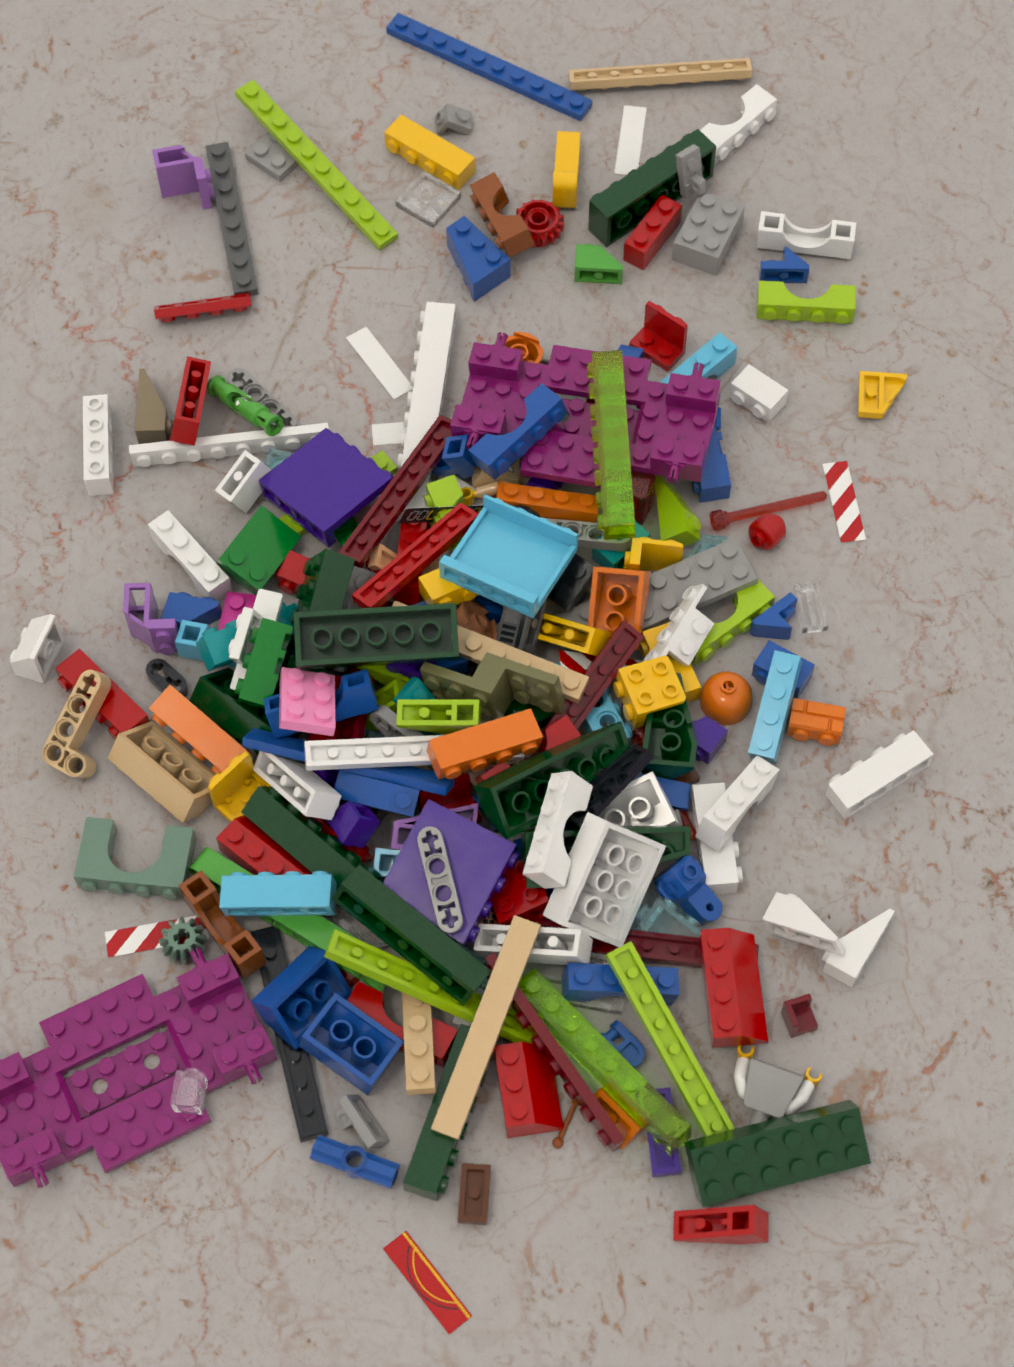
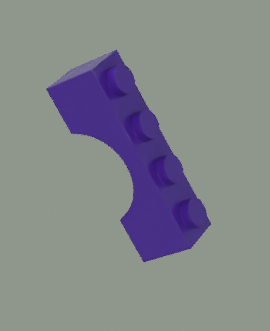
M704 716L699 720L692 721L698 746L696 760L709 764L726 742L728 730L707 716Z
M312 770L333 789L335 788L340 770ZM340 799L333 819L326 821L337 834L340 843L347 847L356 846L361 848L365 847L380 824V821L369 806L350 801L344 803L343 799Z

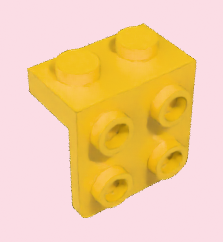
M632 537L631 551L625 552L624 569L659 571L682 561L684 545L674 540L663 541L648 537Z
M667 656L620 668L613 683L617 698L621 697L624 704V716L627 721H631L634 729L644 726L647 714L682 704L686 699L670 658Z
M247 751L241 755H236L222 773H217L212 777L208 786L214 809L230 823L234 818L244 815L241 811L258 786H271L253 770L252 758Z

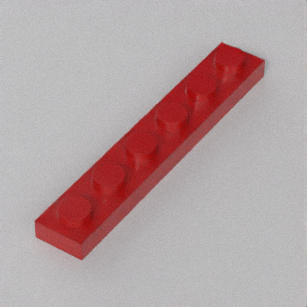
M460 502L352 594L353 602L362 608L381 607L463 537L479 513Z

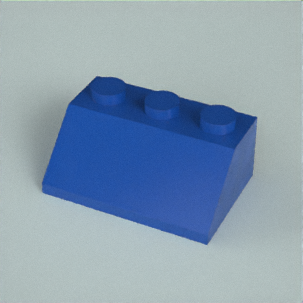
M308 946L251 1001L262 1020L293 1049L299 1047L301 1036L334 993H337L345 1000L352 993L336 963L324 957L326 951L312 946Z
M334 993L301 1036L299 1047L368 1096L390 1066L404 1041L340 995Z

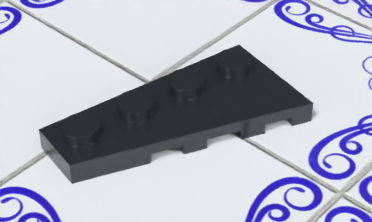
M634 744L607 768H604L595 775L596 778L589 783L593 788L586 811L572 813L566 823L580 830L587 812L599 816L653 759L649 750Z

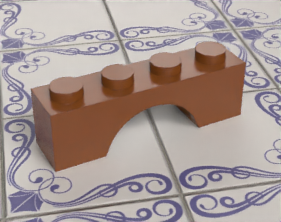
M495 172L470 184L473 192L470 198L475 208L480 207L478 212L483 222H489L486 226L492 237L497 236L494 239L501 251L505 250L510 258L535 245L529 229L520 214L513 216L501 214L509 200Z
M202 870L179 885L184 901L223 953L229 954L235 969L243 979L267 964L261 947L247 929L244 930L233 916H225L219 908L220 895Z

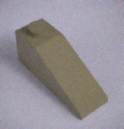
M139 369L135 422L138 444L168 441L169 434L172 433L173 420L168 419L166 408L145 369Z

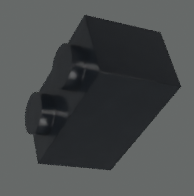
M575 553L551 590L548 598L568 612L575 606L580 605L591 589L594 565Z

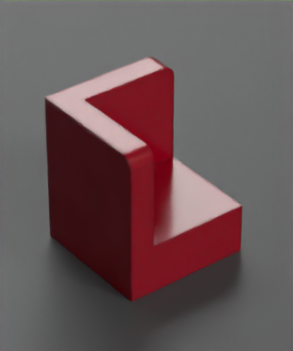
M810 994L790 999L783 1003L781 1015L791 1038L818 1029V1024L810 1007L812 1001Z

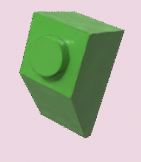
M576 244L574 282L622 284L623 266L602 246Z

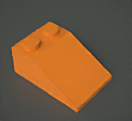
M593 566L588 626L610 632L609 639L620 622L625 620L641 633L648 601L651 571Z

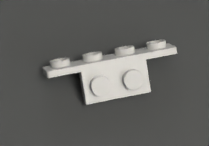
M704 584L690 586L686 589L682 596V603L671 613L669 617L671 621L659 633L656 639L658 641L653 650L647 653L644 661L668 654L682 666L690 665L714 625L710 619L695 608L707 589Z
M259 589L253 609L244 607L242 614H239L237 617L236 635L231 640L228 649L229 658L237 663L230 688L234 691L238 679H244L247 669L242 668L246 652L251 654L254 644L249 642L253 628H259L262 617L277 622L284 595L281 593Z

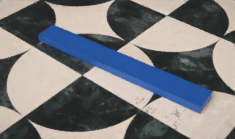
M253 728L243 737L242 746L305 762L304 742L306 740L289 736L275 739L273 732ZM413 766L336 769L446 796L455 785V778L447 779L445 777L438 780L434 771Z

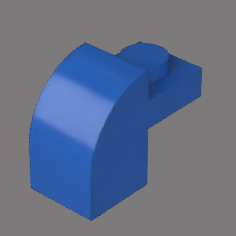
M468 434L446 438L442 458L432 470L436 477L458 474L462 479H466L474 474L476 465L469 450L466 448L469 439Z

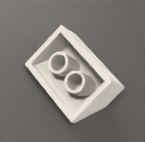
M653 771L631 781L598 816L619 826H677L680 824Z

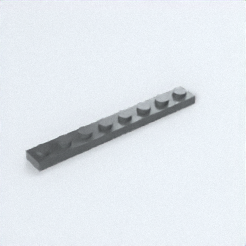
M228 142L206 145L234 295L250 293V296L259 295Z

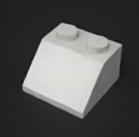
M52 614L31 619L28 627L23 629L20 638L21 642L18 648L12 651L10 656V664L15 675L44 684L65 641L57 618Z

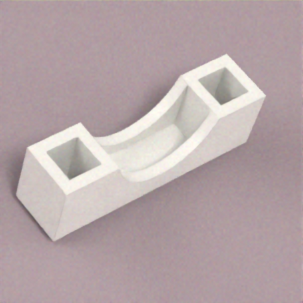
M756 84L741 96L739 113L742 117L737 122L729 125L708 123L700 130L716 145L715 164L719 160H724L731 150L741 146L748 136L754 135L765 122L771 121L776 115L777 99Z
M761 211L756 248L783 251L784 246H786L795 253L851 259L856 222L832 220L824 227L805 229L792 224L785 214Z
M169 510L148 524L154 543L166 556L171 555L180 563L193 581L197 591L203 597H211L220 602L225 599L227 591L233 592L230 579Z
M757 755L703 816L695 837L714 850L719 851L732 836L748 809L754 803L759 805L771 791L780 769Z
M572 771L551 774L530 850L526 858L523 875L543 888L565 887L572 861L564 846V826L572 813L586 811L593 788L591 784Z

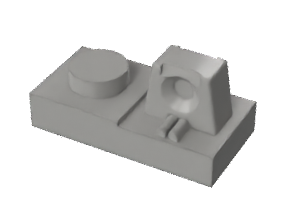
M693 144L675 155L680 193L685 198L693 193L702 195L707 192L706 180L702 176L700 147Z
M345 1095L339 1100L342 1107L334 1117L343 1130H348L354 1126L358 1132L357 1137L359 1141L368 1149L382 1148L390 1141L360 1095Z

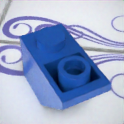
M169 592L161 619H175L179 630L182 620L209 625L221 618L222 610L220 602L211 597L199 598L185 592Z

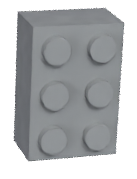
M707 192L698 195L674 241L672 260L716 276L743 224L745 205Z

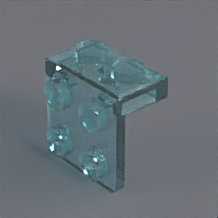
M666 897L661 900L654 898L649 906L643 904L635 916L638 919L635 925L645 932L649 930L663 911L694 935H701V930L698 929L701 923L689 914H684L682 917L676 912L678 906Z

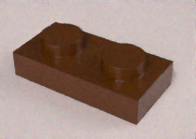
M462 1163L458 1223L487 1225L491 1165Z

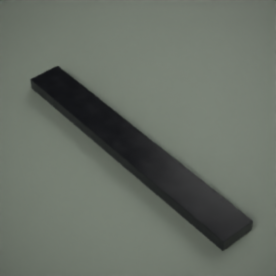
M274 926L251 931V935L261 947L267 963L259 968L264 988L288 966L280 931ZM275 1032L301 1143L317 1139L319 1135L328 1136L309 1053L300 1047L293 1049Z

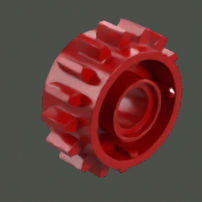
M532 200L523 203L521 208L516 209V215H521L529 229L535 244L532 247H545L549 244H554L556 238L560 239L561 232L564 231V216L560 214V208H556L552 202Z

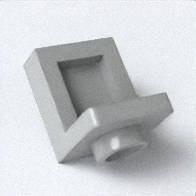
M447 103L435 116L436 133L442 135L447 128L468 135L472 130L471 112Z

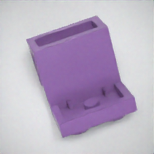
M181 145L152 150L162 198L199 192L203 210L212 208L210 198H215L213 185L208 184L212 183L209 168L204 169L203 159L192 156Z
M124 583L123 612L131 636L144 642L155 653L171 655L178 652L175 644L179 631L176 620L158 619V606L151 583ZM132 590H145L144 606L136 605ZM137 613H144V622L137 618Z

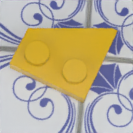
M860 371L857 417L882 419L905 385L907 374Z

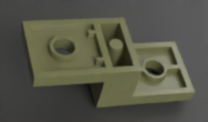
M486 652L472 677L426 661L420 668L424 685L436 699L479 700L482 709L481 720L484 721L502 718L513 699L522 704L537 706L545 712H555L558 714H562L566 707L559 676Z

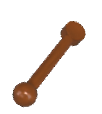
M571 1099L572 1105L563 1123L564 1129L560 1130L558 1137L552 1141V1145L555 1148L559 1149L563 1146L564 1142L562 1139L576 1107L580 1105L576 1099Z

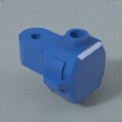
M688 854L678 858L654 878V884L657 886L656 891L664 901L678 904L693 923L703 926L717 920L721 916L722 904L706 884V874L703 872V866L695 856Z

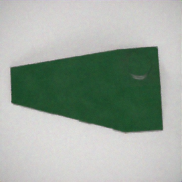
M676 673L685 693L681 673ZM687 698L682 704L647 715L642 747L649 750L653 759L641 771L642 774H648L653 771L656 777L673 780L694 770L698 746Z

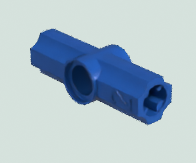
M319 1135L315 1140L310 1155V1160L345 1172L350 1178H361L390 1190L395 1184L400 1169V1164L365 1152L360 1146H349ZM352 1157H360L363 1160L358 1167H350L348 1161Z

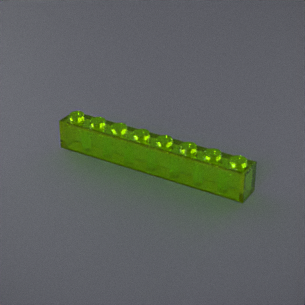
M622 350L592 352V362H587L588 378L593 377L594 382L589 384L590 399H595V405H590L591 420H596V426H591L592 442L598 441V448H593L594 464L599 463L600 469L594 470L595 486L601 485V492H596L597 508H602L603 513L597 515L598 530H604V540L636 538Z
M535 968L520 980L519 988L553 1037L670 1156L685 1141L691 1138L692 1126Z

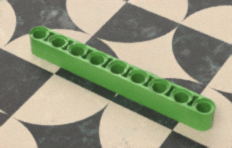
M208 847L204 848L188 868L192 875L202 870L219 893H221L222 876H231L233 872L253 875ZM320 915L258 916L304 946H312L326 951L331 934L335 929L354 937ZM336 963L341 969L380 992L387 986Z

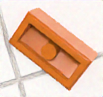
M607 1086L601 1087L594 1095L625 1140L621 1146L624 1149L644 1130L646 1124Z

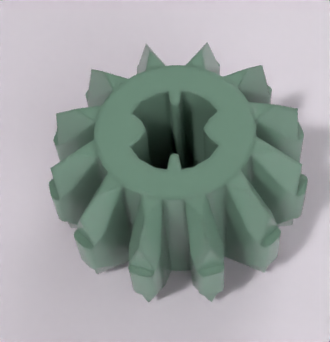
M180 917L179 924H175L172 920L168 922L171 929L162 928L161 933L164 937L159 940V944L164 947L162 950L164 956L171 955V962L175 963L181 958L182 964L186 965L187 958L191 957L190 952L193 949L196 952V948H201L202 953H204L205 948L202 944L207 942V937L202 934L204 931L202 925L195 926V919L191 918L185 924L184 917ZM182 937L187 938L185 939V944L179 943Z

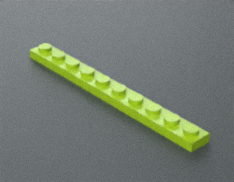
M254 79L235 90L236 98L379 251L398 239V233Z

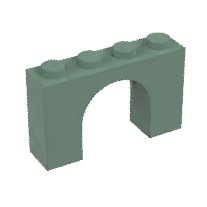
M86 817L74 873V879L78 887L88 892H95L97 889L118 895L129 892L140 897L159 895L168 900L183 898L179 885L190 877L188 868L193 861L197 840L194 828L166 825L162 851L158 860L148 869L132 873L122 871L112 863V854L117 835L114 821L112 819Z

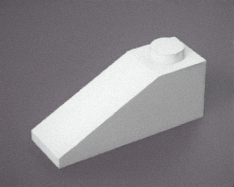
M776 892L762 918L770 934L843 956L845 950L839 938L798 896L791 893L785 895Z
M888 909L840 938L839 940L845 952L842 956L826 951L822 958L825 961L823 972L852 988L889 926L895 911Z

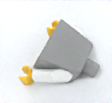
M742 1046L737 1047L738 1059L733 1077L737 1094L744 1100L743 1105L754 1109L749 1125L767 1121L770 1115L779 1118L783 1117V1115L794 1114L807 1104L814 1088L822 1079L821 1073L817 1079L809 1076L811 1067L807 1068L804 1075H800L754 1058L753 1046H751V1052L748 1054L741 1052Z

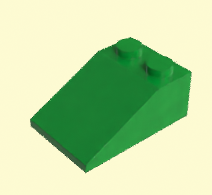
M261 505L217 560L216 564L250 593L257 595L258 590L263 588L302 536Z

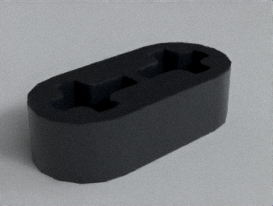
M153 659L147 664V677L161 693L164 692L171 682L176 687L180 685L178 692L184 697L187 696L188 686L186 680L165 660ZM154 670H162L165 677L163 678L158 673L154 674Z

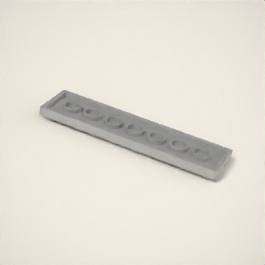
M732 538L650 574L649 594L642 631L671 621L669 619L671 613L680 606L683 601V593L690 586L704 584L707 587L695 607L699 609L757 584L758 578L737 538ZM590 600L575 606L570 612L564 611L555 616L588 625ZM560 646L561 650L582 653L580 651Z

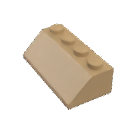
M154 721L118 734L108 759L139 787L150 794L156 802L171 812L176 819L185 823L200 816L212 803L208 786L210 780L216 774Z

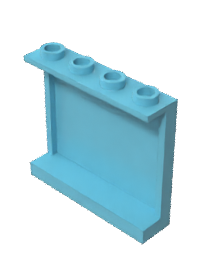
M485 494L483 497L484 507L450 557L444 555L440 560V578L534 618L578 550V534L569 528H563L551 523L546 518L537 517L522 508H516L504 503L499 498H493Z

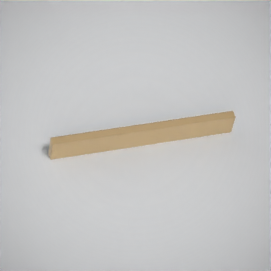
M514 915L431 1130L459 1140L541 929L540 924Z

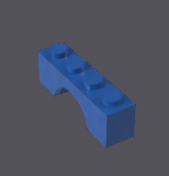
M541 383L524 399L527 408L526 417L517 429L504 435L487 433L469 449L475 465L494 480L505 473L519 457L525 455L532 445L542 439L567 414L562 398Z
M368 669L341 676V683L335 692V722H340L360 714H368L379 709L376 692ZM280 694L264 698L265 714L275 739L300 732L279 728Z
M568 963L561 973L562 1001L590 1002L601 997L626 996L612 968L608 964ZM645 966L666 1005L671 1006L680 995L678 968Z

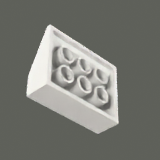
M587 812L569 853L572 863L565 887L554 888L543 916L564 927L582 929L588 936L618 947L623 946L666 846Z

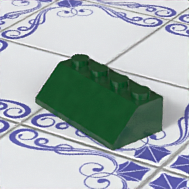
M226 668L201 676L189 701L221 729L232 734L241 744L243 737L253 728L272 732L265 709L238 702L239 694L234 693L235 691L230 688L234 675L232 669ZM303 732L294 733L289 737L298 739ZM254 750L258 756L260 751Z

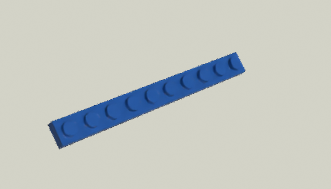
M397 13L386 27L387 34L580 122L592 107V100L403 14Z

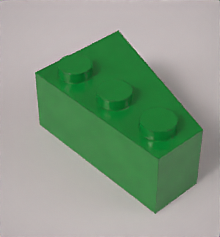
M262 617L259 628H253L249 642L253 643L254 647L251 654L246 652L242 668L247 669L244 679H238L234 692L239 694L238 702L265 709L264 698L274 694L293 626Z

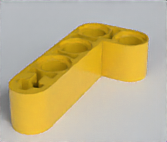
M557 131L555 171L553 173V205L556 208H576L581 132Z

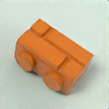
M793 698L787 735L792 736L797 741L817 740L825 746L839 744L843 731L846 707Z

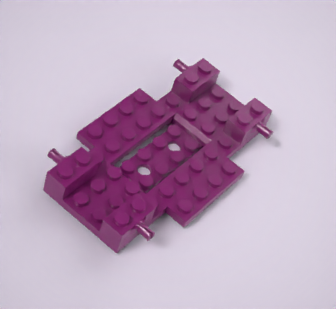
M502 332L497 334L495 344L489 345L474 342L468 361L470 375L461 405L456 404L450 424L452 436L469 435L466 445L468 450L487 433L504 435L517 429L526 417L527 408L524 399L542 383L554 393L636 406V409L640 410H633L629 406L621 408L612 407L604 402L597 404L587 403L579 398L573 400L562 399L569 419L565 422L556 423L542 439L538 440L527 450L520 468L521 475L614 491H621L626 470L665 476L669 483L672 482L673 478V484L677 483L678 479L701 482L721 391L720 380L702 377L704 369L702 363H700L699 369L698 363L694 364L692 375L671 373L669 382L666 384L648 381L651 369V360L553 345L549 364L545 365L526 362L523 358V350L505 347L508 335L504 332L503 335ZM609 420H614L619 425L614 430H608L604 424Z
M196 948L199 959L193 949L190 955L196 966L191 971L176 977L179 983L178 986L153 997L144 975L140 974L39 1022L49 1047L24 1059L19 1052L0 1059V1162L8 1180L14 1187L34 1178L37 1187L42 1188L44 1186L40 1176L45 1186H47L49 1181L45 1172L92 1149H95L104 1172L108 1173L210 1123L211 1120L200 1097L247 1074L251 1084H257L253 1073L258 1082L262 1081L263 1078L258 1069L278 1059L228 953L214 960L206 961L201 948ZM160 1027L162 1029L168 1027V1030L162 1033H155L151 1038L137 1045H130L124 1051L109 1058H103L91 1067L78 1070L72 1076L65 1079L63 1077L68 1074V1071ZM149 1055H156L160 1059L159 1065L154 1069H148L144 1066V1060ZM97 1080L107 1082V1089L102 1094H95L92 1091V1085Z

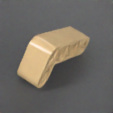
M86 670L80 675L42 749L43 760L69 776L88 779L96 771L95 760L79 749L111 688L109 676L94 670ZM85 701L86 708L81 713L80 704ZM73 725V733L71 736H68V727ZM60 748L61 757L57 760L55 753ZM82 760L83 768L78 772L77 764Z

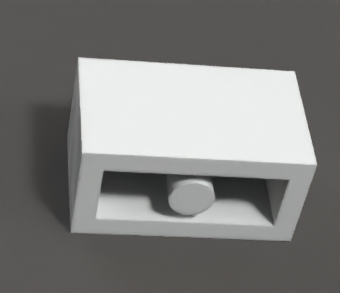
M748 364L732 381L729 397L736 404L750 410L755 417L762 418L769 423L786 405L788 389Z
M244 450L215 491L247 513L262 493L259 480L270 472L271 469Z

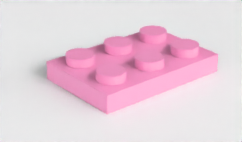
M282 667L280 672L279 728L334 736L336 729L335 675Z

